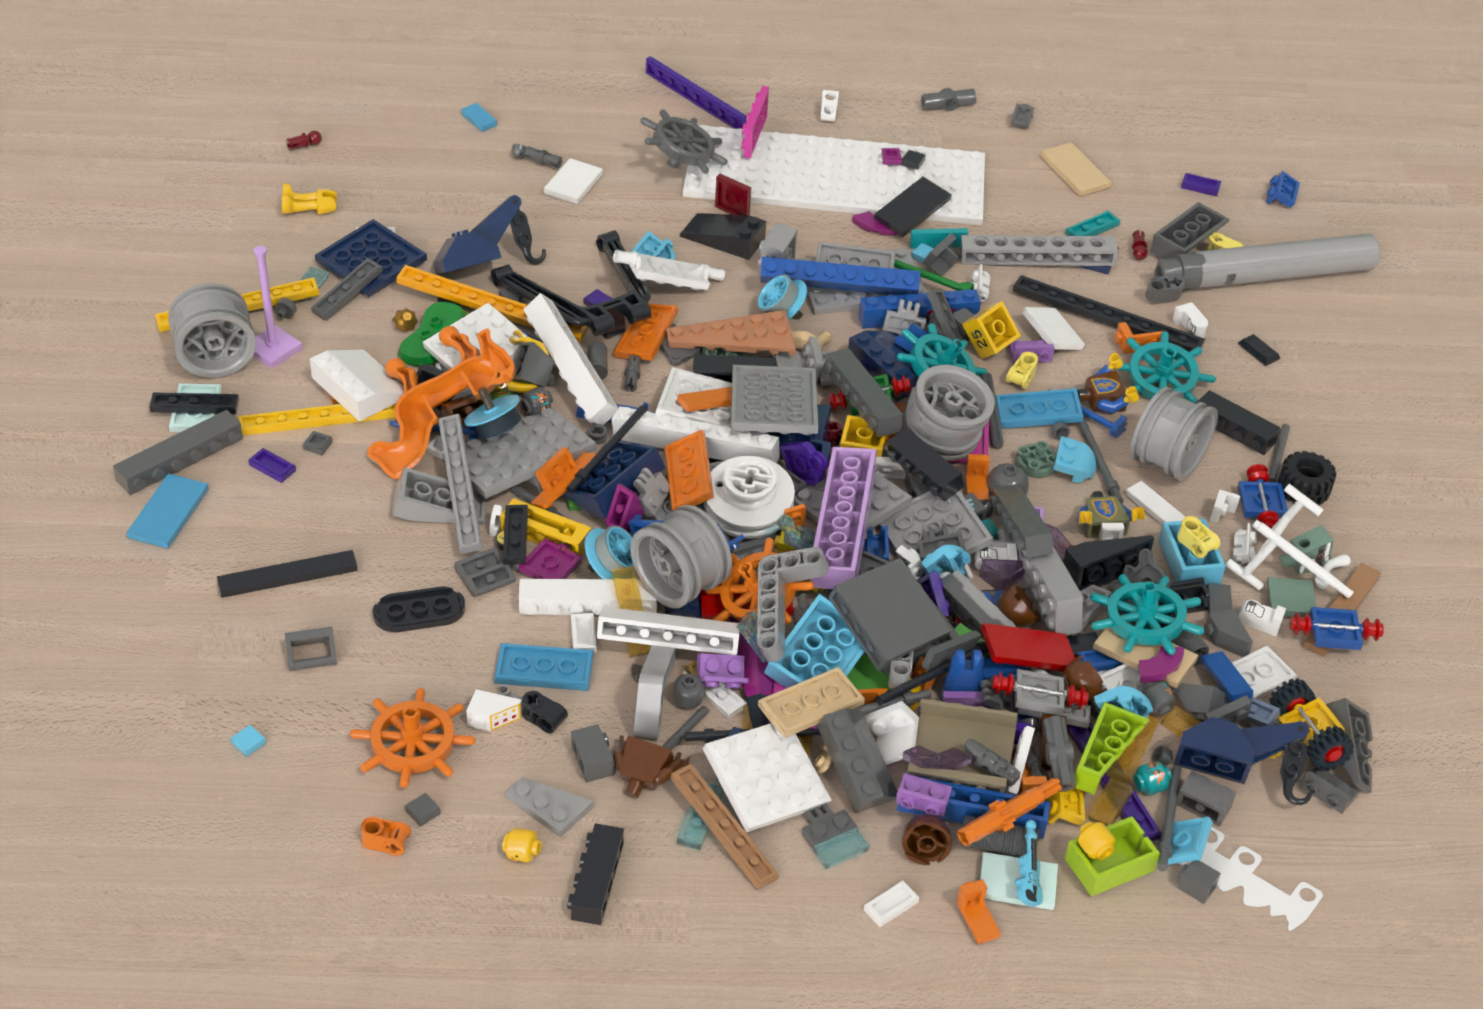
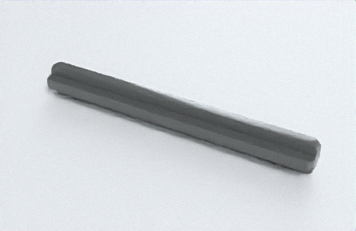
M990 373L981 374V379L989 386L995 400L994 410L989 419L991 444L993 448H1002L1004 441L992 375Z

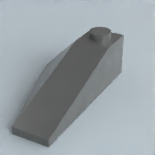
M1346 698L1326 704L1342 724L1345 733L1354 745V749H1352L1354 752L1352 755H1349L1350 759L1343 761L1348 774L1356 787L1366 793L1372 792V769L1368 763V758L1372 757V751L1370 748L1368 749V742L1372 741L1369 713Z

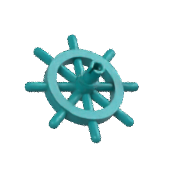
M929 324V334L923 335L920 338H917L908 329H903L901 332L914 346L910 354L899 353L897 359L911 363L918 378L926 369H929V366L954 365L979 376L983 373H988L985 368L975 367L971 357L964 350L968 345L966 340H960L957 343L959 339L951 340L945 336L938 335L934 324Z
M1166 331L1161 333V342H1152L1143 346L1138 344L1133 338H1128L1127 344L1135 351L1130 364L1123 363L1121 368H1113L1114 370L1127 371L1130 382L1136 387L1138 393L1150 400L1160 389L1167 387L1169 383L1175 388L1173 389L1174 391H1179L1184 395V399L1196 404L1199 399L1192 392L1196 387L1197 381L1208 383L1216 381L1214 375L1199 373L1198 364L1194 358L1202 353V348L1196 347L1188 352L1180 346L1169 343V334ZM1160 355V359L1157 361L1152 356ZM1144 359L1150 366L1138 364ZM1183 365L1187 371H1180L1176 369ZM1140 373L1149 374L1151 376L1144 379ZM1176 378L1186 379L1188 382L1182 385ZM1155 382L1158 383L1159 388L1153 386L1152 384Z
M1121 574L1118 579L1122 587L1117 589L1110 597L1098 593L1090 595L1091 601L1107 606V619L1093 622L1091 625L1092 629L1098 631L1111 627L1118 636L1127 640L1123 646V650L1126 653H1130L1135 644L1146 646L1162 644L1169 655H1173L1176 649L1171 641L1177 638L1183 630L1197 635L1204 633L1202 626L1186 622L1187 608L1199 606L1201 599L1194 597L1182 600L1177 593L1167 588L1169 583L1167 576H1162L1158 584L1154 582L1131 583L1125 574ZM1132 600L1135 605L1126 603V601ZM1158 601L1165 605L1158 606ZM1118 610L1127 612L1128 614L1119 615ZM1174 612L1176 618L1164 614ZM1136 621L1135 626L1129 624L1130 622ZM1159 623H1162V624H1165V625H1168V626L1161 628V626L1159 625Z

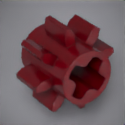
M835 421L829 422L827 442L831 443V447H836L841 442L844 428H841L840 423Z

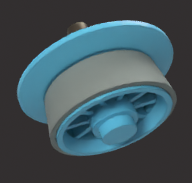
M788 275L776 276L761 290L757 299V307L764 313L786 310L788 320L793 316L800 319L803 313L799 309L805 301L807 286L802 280H791Z
M610 526L606 530L602 528L591 530L585 538V551L590 562L588 564L589 571H595L602 579L630 580L632 570H635L630 548L632 536L619 526Z

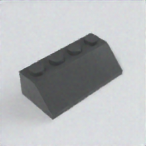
M1198 202L1154 234L1150 252L1161 259L1172 258L1174 254L1188 253L1227 224L1229 218Z
M845 708L824 715L817 727L854 812L858 813L896 800L897 789L862 711Z

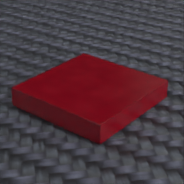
M721 173L716 176L715 207L733 215H750L751 187Z

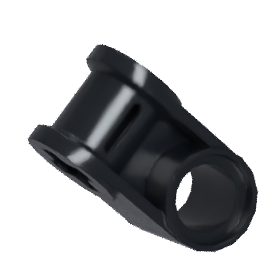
M529 691L523 696V718L548 734L554 733L568 717L567 710L560 703L552 701L540 692Z

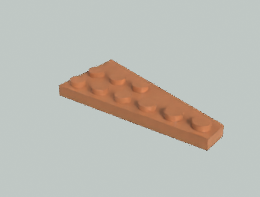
M786 310L666 328L669 348L694 349L697 346L707 347V350H715V347L733 352L758 353L760 350L770 351V354H778L780 351L789 352V355H796V348Z

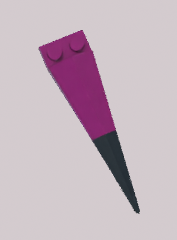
M730 617V622L741 624L737 655L744 656V678H749V683L743 684L752 726L755 729L769 724V719L758 706L760 699L772 695L773 679L764 673L769 661L765 659L757 644V624H755L752 638L745 639L744 630L746 623L739 622Z

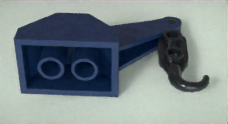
M517 195L509 196L469 233L468 229L452 233V238L446 239L433 262L436 274L502 258L497 244L509 224L514 241L523 252L525 259L534 265L542 263L546 257V250L542 249L540 258H533L531 254L532 235L527 216L519 209L522 203L520 197Z
M1211 717L1183 731L1174 766L1177 765L1185 769L1245 784L1253 764L1284 750L1280 767L1284 797L1294 805L1307 804L1312 797V794L1308 793L1305 798L1300 799L1296 798L1292 793L1293 787L1303 774L1307 755V747L1303 741L1307 738L1309 726L1305 722L1298 721L1240 729L1236 723L1230 722L1225 718Z

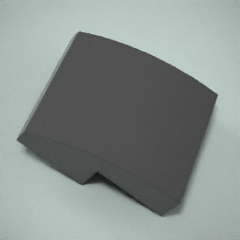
M496 547L455 562L454 567L459 576L475 597L516 581L510 566L503 565V559Z

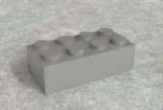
M1053 547V554L1023 558L1025 575H1023L1024 587L1029 589L1032 601L1037 603L1039 614L1044 616L1047 628L1051 629L1052 632L1066 635L1081 633L1083 596L1055 548Z

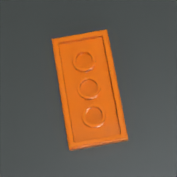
M649 304L652 313L651 318L634 324L629 323L613 352L614 357L628 359L631 355H634L636 360L637 355L641 360L653 361L667 334L666 328L671 327L679 312L678 306Z
M701 429L664 446L672 511L683 505L696 506L714 498L706 436Z

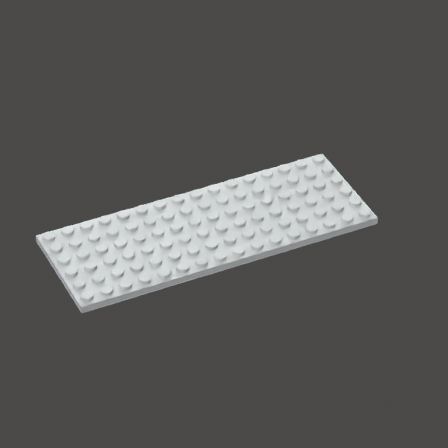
M698 125L711 138L722 139L721 145H715L714 153L726 158L728 162L726 165H722L710 159L706 164L709 168L707 174H704L698 166L688 165L683 197L715 200L716 176L721 173L750 186L751 203L856 214L870 211L874 215L924 176L952 194L951 200L926 220L982 226L985 153L762 131L750 159L743 157L744 150L741 149V144L745 135L742 134L741 128L732 129ZM881 148H900L901 158L904 157L908 150L925 154L926 158L918 170L902 164L883 165Z

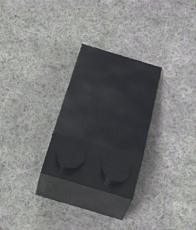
M697 213L680 233V237L749 260L759 248L761 241L765 240L766 221L750 215Z
M1149 535L1088 541L1072 545L1065 550L1063 564L1079 591L1091 585L1102 587L1118 579L1123 574L1126 565L1137 567L1140 551L1145 548L1151 551L1154 537Z

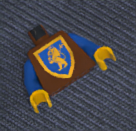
M1113 353L1109 357L1110 364H1106L1097 373L1088 377L1084 389L1077 390L1080 402L1088 401L1094 412H1108L1112 414L1125 412L1129 401L1135 403L1139 400L1136 387L1131 386L1125 390L1117 371H1112L1113 368L1119 369L1123 366V361L1119 358L1118 353Z

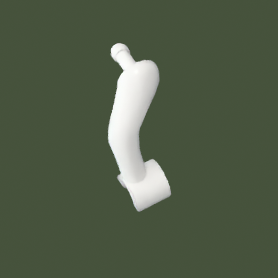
M1342 554L1326 561L1322 568L1330 572L1333 568L1347 567L1351 559L1348 555ZM1316 576V586L1326 589L1328 584Z

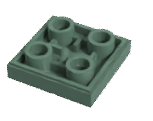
M1267 578L1269 606L1274 609L1277 608V605L1286 608L1284 616L1294 617L1297 612L1300 617L1304 618L1306 613L1310 615L1311 607H1316L1312 580Z

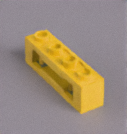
M513 498L508 505H526L528 503ZM528 504V541L539 545L546 538L560 545L559 540H561L565 545L567 543L572 545V550L569 548L568 550L580 556L584 554L585 538L591 531V527ZM505 509L500 514L501 530H504Z

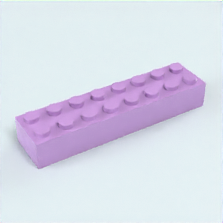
M833 447L813 546L823 551L829 563V571L822 577L810 579L814 583V588L833 589L835 585L859 575L877 471L876 449Z

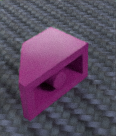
M618 484L605 524L608 526H619L627 532H631L629 521L636 514H642L643 516L644 513L637 494L624 485Z

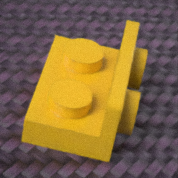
M1074 788L1066 792H1057L1046 799V801L1050 802L1047 823L1052 825L1059 818L1078 826L1085 822L1084 792L1082 790Z

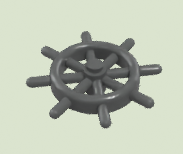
M664 109L659 112L663 119L658 123L645 117L641 118V124L654 130L653 138H646L645 144L657 145L664 154L670 157L667 161L670 167L678 168L679 163L698 166L704 174H707L709 168L706 164L710 159L722 165L727 164L726 158L714 153L715 145H721L722 139L711 138L703 128L697 125L696 118H692L689 121L683 118L670 117Z

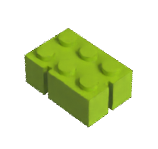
M1133 816L1106 826L1116 840L1114 852L1104 860L1088 857L1078 844V838L1069 841L1065 860L1091 897L1155 871L1160 853L1148 836L1143 838L1145 832Z

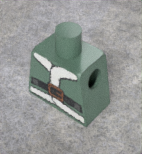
M1323 525L1303 533L1290 541L1293 546L1321 567H1323L1326 561L1331 559L1333 539ZM1287 553L1279 556L1280 563L1284 568L1292 565L1298 574L1311 572Z

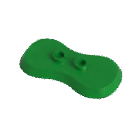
M449 302L432 304L426 309L419 328L402 341L397 352L398 358L407 364L422 366L423 363L430 365L436 362L437 359L423 347V341L467 316V312L460 306Z

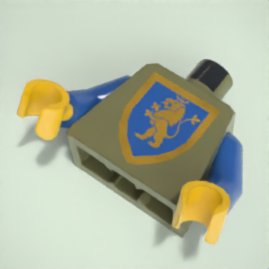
M1095 491L1090 495V498L1086 499L1085 506L1080 508L1076 516V522L1080 525H1085L1087 538L1099 537L1101 523H1123L1124 536L1127 535L1130 521L1135 522L1137 519L1145 520V510L1143 507H1135L1129 510L1120 503L1117 497H1104L1101 491Z

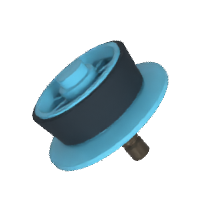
M486 387L478 389L484 405L471 412L465 418L464 423L467 426H475L481 439L501 435L521 421L522 417L515 408L520 398L518 395H507L492 400Z

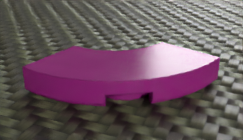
M870 211L852 216L854 224L867 232L871 230L880 233V235H899L874 219V215Z
M1160 646V651L1155 657L1148 660H1139V681L1147 683L1167 678V675L1177 671L1183 660L1184 647H1175L1176 652L1173 655H1169L1164 647Z

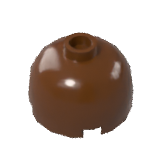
M1013 583L1001 593L998 599V608L1016 627L1029 628L1041 620L1038 610L1032 611V601L1018 585L1016 586Z
M1080 655L1072 660L1063 672L1064 690H1067L1072 684H1074L1075 690H1080L1084 686L1085 692L1089 693L1087 703L1095 701L1094 696L1103 693L1107 688L1102 690L1100 686L1103 683L1102 678L1088 660L1084 663L1082 662L1083 656Z
M920 814L913 817L905 825L902 833V847L905 850V855L914 863L921 865H930L928 861L934 862L938 860V863L943 861L949 855L952 848L951 832L946 822L938 816L930 814Z

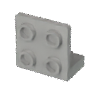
M809 337L807 344L803 346V350L796 351V355H789V352L780 351L778 354H773V358H776V367L816 368V382L824 367V360L817 337Z

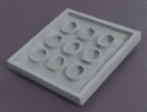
M877 472L866 532L870 527L874 528L912 502L911 495ZM828 474L825 475L822 481L815 485H808L794 497V506L805 504L806 516L817 524Z
M930 491L913 498L907 507L878 525L880 528L881 526H888V540L895 552L903 545L908 550L910 548L914 549L920 555L918 541L930 538L928 527L932 526L935 530V537L942 536L941 524L947 525L949 534L962 532L965 549L969 555L994 543L993 537L960 491L945 502L938 496L932 495Z

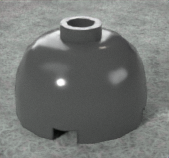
M1010 463L999 464L994 467L987 477L989 498L993 495L992 487L1018 484L1027 496L1029 480L1025 471L1021 467Z

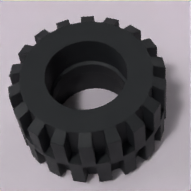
M1297 451L1294 452V455L1290 454L1285 458L1278 483H1282L1283 492L1286 495L1285 498L1292 500L1293 503L1297 500L1284 491L1288 484L1292 485L1314 503L1320 505L1327 501L1331 494L1337 475L1334 465H1331L1329 459H1325L1322 455H1317L1315 452L1302 451L1300 453Z

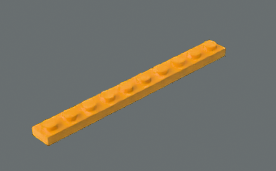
M407 265L403 267L396 277L398 284L476 310L489 303L508 320L534 328L526 320L527 315L523 310L527 306L526 304ZM567 324L578 343H580L588 331V326Z

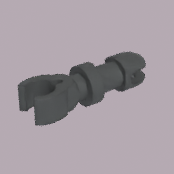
M1030 745L1027 767L1031 770L1032 776H1046L1048 781L1049 776L1041 766L1040 758L1035 756L1034 748Z

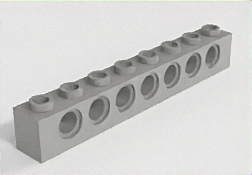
M962 235L961 265L1116 266L1118 248L1116 236Z

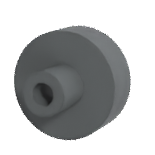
M281 298L275 305L276 315L280 319H290L296 313L297 307L290 299Z

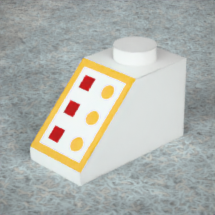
M477 689L467 708V726L492 731L522 717L521 699Z

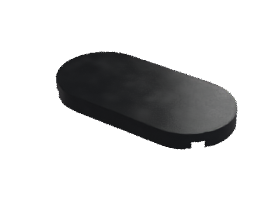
M445 586L392 593L383 596L380 602L374 605L373 618L375 624L387 632H404L445 626L455 623L463 616L465 612V599L459 591L457 593L453 591V588Z

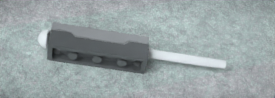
M959 570L953 573L942 572L939 575L943 581L944 587L942 591L944 598L949 603V610L971 631L977 630L983 640L984 637L981 631L983 623L1016 627ZM1029 667L1033 672L1048 674L1044 669Z

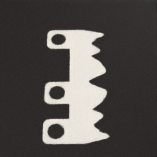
M1211 827V831L1216 833L1218 839L1214 843H1206L1200 861L1221 873L1217 885L1223 892L1243 886V902L1245 905L1253 907L1270 905L1271 916H1286L1289 922V931L1307 920L1323 897L1320 890L1306 882H1301L1291 895L1284 893L1253 874L1262 858L1251 849L1240 846L1230 860L1217 853L1215 850L1224 840L1225 836L1222 832ZM1243 852H1248L1254 856L1255 862L1252 865H1245L1240 862L1239 855ZM1187 862L1179 863V865H1184ZM1303 888L1311 889L1316 895L1315 900L1310 902L1303 900L1299 894L1300 890Z

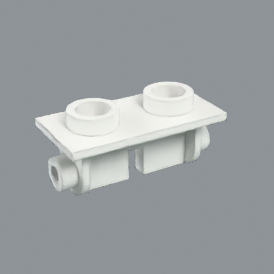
M980 264L977 270L972 271L969 280L974 284V289L977 290L980 301L985 302L989 298L990 275L986 271H982L983 265Z
M1248 523L1247 530L1239 529L1234 534L1235 548L1233 561L1240 566L1249 563L1257 555L1256 548L1254 547L1257 544L1256 531L1252 532L1250 523Z

